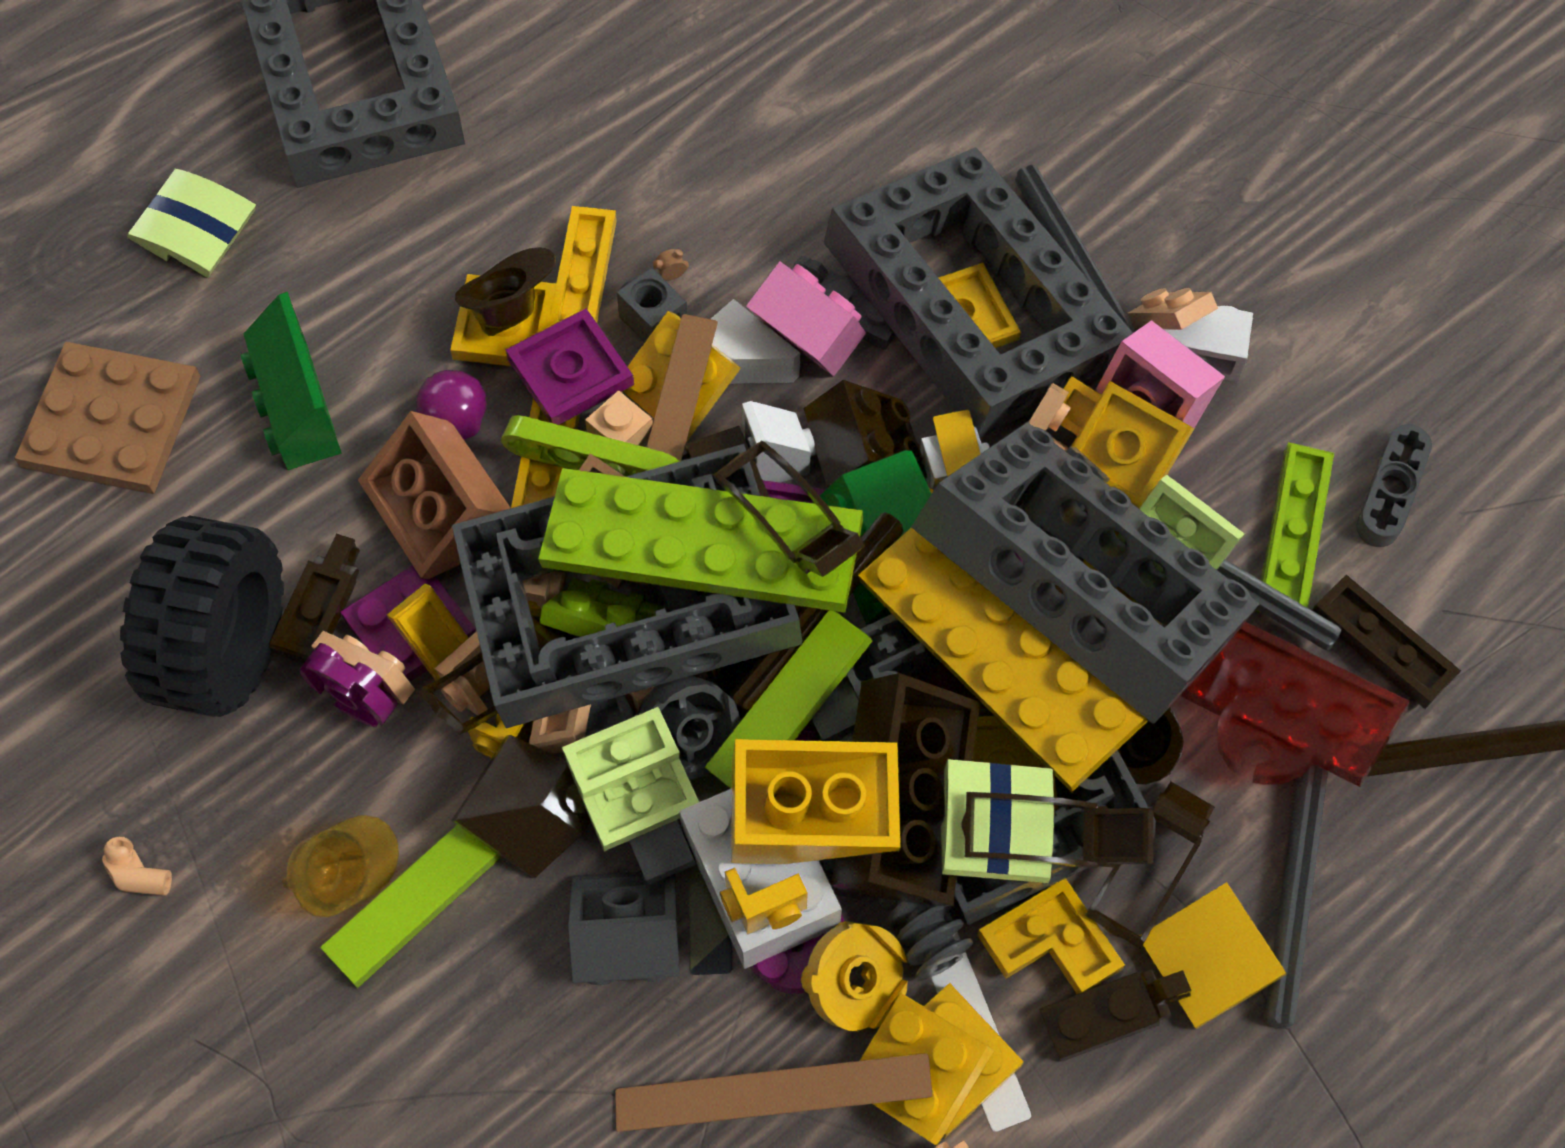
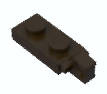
M336 533L325 557L317 555L313 562L308 560L269 643V648L274 654L305 663L314 651L311 646L323 631L333 635L342 616L340 611L345 609L357 583L356 579L359 570L357 567H354L360 550L356 547L353 538Z
M1148 970L1141 974L1140 972L1133 973L1040 1008V1012L1058 1058L1062 1062L1159 1026L1161 1020L1171 1016L1168 1005L1190 997L1192 990L1183 970L1156 979L1153 970Z

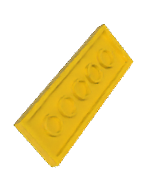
M913 528L904 533L858 575L860 582L1047 768L1053 769V774L1071 792L1147 723V718Z

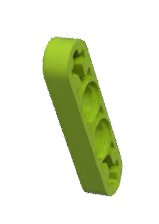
M520 415L512 416L509 419L501 437L503 446L518 456L573 470H579L589 454L603 461L625 477L680 462L675 457L662 451Z

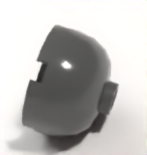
M695 676L654 686L644 697L637 715L659 707L680 752L679 759L689 780L708 775L711 772L705 766L740 723V715L735 701L716 684Z

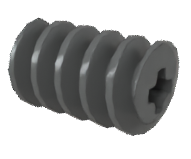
M879 898L882 909L892 911L888 917L890 926L895 929H902L897 936L901 946L905 948L912 947L906 955L909 965L921 966L916 973L917 980L931 978L951 968L963 958L962 954L973 945L971 938L955 940L953 937L963 926L961 919L945 921L944 916L954 908V904L951 907Z

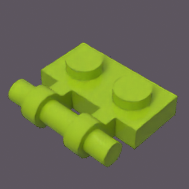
M573 578L568 586V590H562L542 606L539 624L582 637L606 630L605 625L615 623L616 627L656 616L655 611L664 608L661 605L648 602L647 596L636 592L626 595L608 589V584L595 579L586 582Z

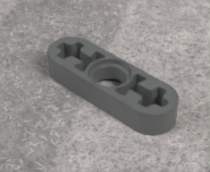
M1404 424L1395 428L1382 451L1356 524L1359 536L1372 546L1385 547L1392 544L1405 526L1432 449V441L1429 434L1419 426ZM1404 442L1412 445V454L1406 463L1399 461L1404 449ZM1387 476L1401 479L1406 486V492L1403 494L1389 492L1384 487L1382 479ZM1383 507L1390 509L1385 520L1386 528L1384 530L1376 527V518Z

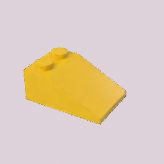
M735 739L732 757L731 863L792 864L899 851L900 814L897 743Z

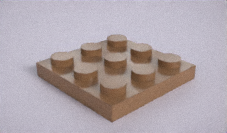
M65 342L15 456L16 462L24 469L155 494L201 377L197 367Z

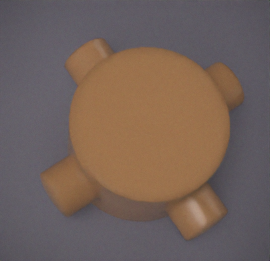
M670 249L657 256L656 260L653 261V267L659 270V275L664 280H674L684 274L689 267V263L683 260V252L680 249Z

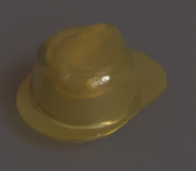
M360 815L348 818L311 838L303 840L296 846L288 859L287 876L281 880L284 888L292 890L301 908L312 916L328 918L337 915L376 894L388 884L396 871L399 858L397 838L390 826L377 817Z

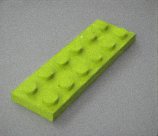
M562 468L539 555L542 568L838 612H846L856 559L855 554L824 577L812 571L806 574L796 563H792L790 559H787L761 525L728 491ZM742 494L768 521L792 552L831 524L816 504ZM828 506L845 529L858 533L860 537L863 523L862 510Z

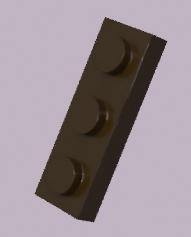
M1345 575L1312 610L1339 626L1341 629L1339 637L1424 709L1461 672L1458 667L1348 575Z

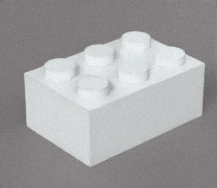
M732 789L679 811L684 837L744 969L825 934L841 923L842 908L819 860L792 864L731 863ZM736 868L747 895L799 873L808 892L807 909L800 911L802 914L801 918L786 927L773 930L769 925L747 935L741 919L733 923L731 922L721 900L719 892L727 889L725 871Z

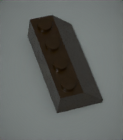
M901 673L861 682L852 742L897 743L899 851L834 858L831 886L874 898L944 907L953 906L957 875L942 874L941 826L945 818L944 769L948 759L973 761L980 709L979 701Z

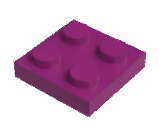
M587 308L506 349L507 360L548 421L553 424L559 425L609 399L618 390L622 392L634 385L633 374Z
M413 565L340 611L343 620L357 639L370 652L378 655L380 651H385L403 663L405 670L402 673L409 682L426 672L427 669L393 625L387 614L422 585L427 584L434 589L468 638L476 632L475 627L435 576L430 579L421 578Z

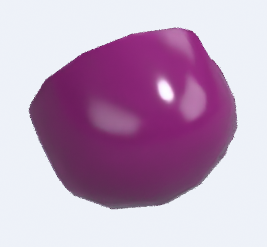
M443 370L434 373L431 377H427L421 385L417 394L416 411L417 413L451 422L465 440L475 436L480 431L483 415L487 411L485 400L487 396L479 380L463 371Z

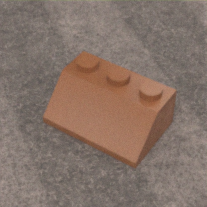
M413 411L409 412L358 479L411 564L423 579H430L461 564L453 533V524L511 509L455 426L447 420Z

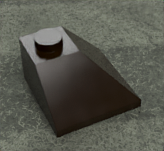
M507 735L451 821L530 878H536L584 833L591 820L567 761L519 738Z

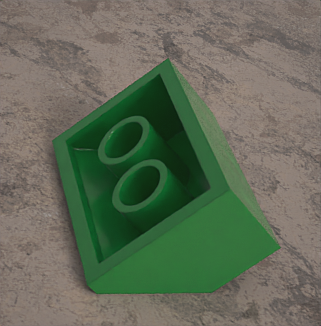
M288 292L279 294L243 333L249 352L240 355L248 379L253 380L257 378L260 389L252 391V395L260 418L268 416L271 427L263 429L271 455L281 454L287 470H291L342 454L307 342Z
M905 450L841 475L820 497L828 506L862 510L861 538L879 515L884 512L893 515L903 525L902 536L911 528L932 493L913 452ZM862 583L853 592L866 624H872L892 614Z

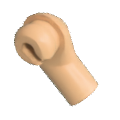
M114 837L107 841L104 845L102 861L116 888L124 892L166 896L169 893L172 882L170 870L144 867L138 854L133 849L132 842L128 838Z

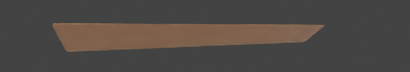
M687 314L682 315L648 440L647 448L670 454L679 461L682 460L718 324L716 320ZM630 581V582H635V583L644 584V585H648V584H649V583H643V582Z
M925 1053L619 1088L615 1091L617 1132L929 1098L932 1097L929 1056Z

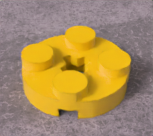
M849 921L841 922L835 928L828 931L814 947L808 965L802 972V987L809 994L815 1011L827 1023L848 1031L863 1030L868 1027L875 1029L881 1026L900 993L904 995L907 993L908 980L903 979L904 970L902 962L907 963L905 952L899 941L884 928ZM863 964L864 968L861 972V976L865 980L863 986H850L849 976L853 967H859Z

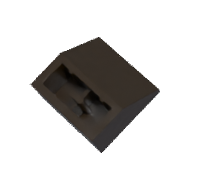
M842 380L803 408L814 439V446L827 488L845 473L905 450L913 452L925 480L928 478L924 464L921 463L924 457H922L920 445L916 442L910 424L911 414L902 399Z

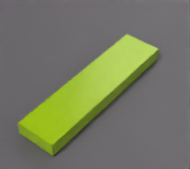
M1288 442L1283 455L1261 581L1308 608L1334 453Z
M829 610L714 754L705 768L732 789V757L735 739L795 740L872 643V639L840 614Z
M456 825L320 948L358 989L492 867L501 856Z

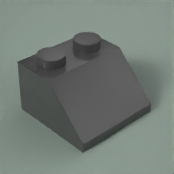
M643 872L572 876L568 930L573 983L588 982L592 985H606L616 980L631 979L656 982L667 977L680 976L675 874L649 886Z

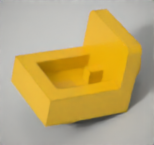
M736 868L725 871L727 889L719 892L721 900L731 922L733 923L741 919L747 935L769 925L773 930L786 927L801 918L802 914L800 911L807 909L808 892L799 873L747 895Z

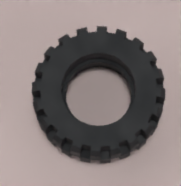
M191 515L183 516L167 523L166 527L159 529L152 537L153 543L146 546L140 555L141 563L138 569L133 571L129 582L132 585L129 597H125L122 611L125 612L124 625L120 626V641L123 642L124 650L120 653L122 665L128 670L125 674L128 684L146 703L210 717H222L237 711V708L244 706L249 701V694L257 690L261 683L260 677L262 673L267 671L271 661L269 643L278 626V622L281 620L283 611L281 606V596L284 595V582L281 580L283 567L281 560L277 557L278 550L275 544L260 529Z

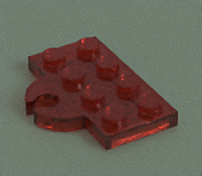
M1247 622L1243 624L1226 647L1180 695L1220 716L1217 724L1218 751L1227 767L1234 773L1241 768L1242 752L1246 748L1258 746L1269 753V759L1257 764L1253 773L1252 783L1261 785L1287 783L1301 777L1315 764L1361 787L1407 712L1409 700Z

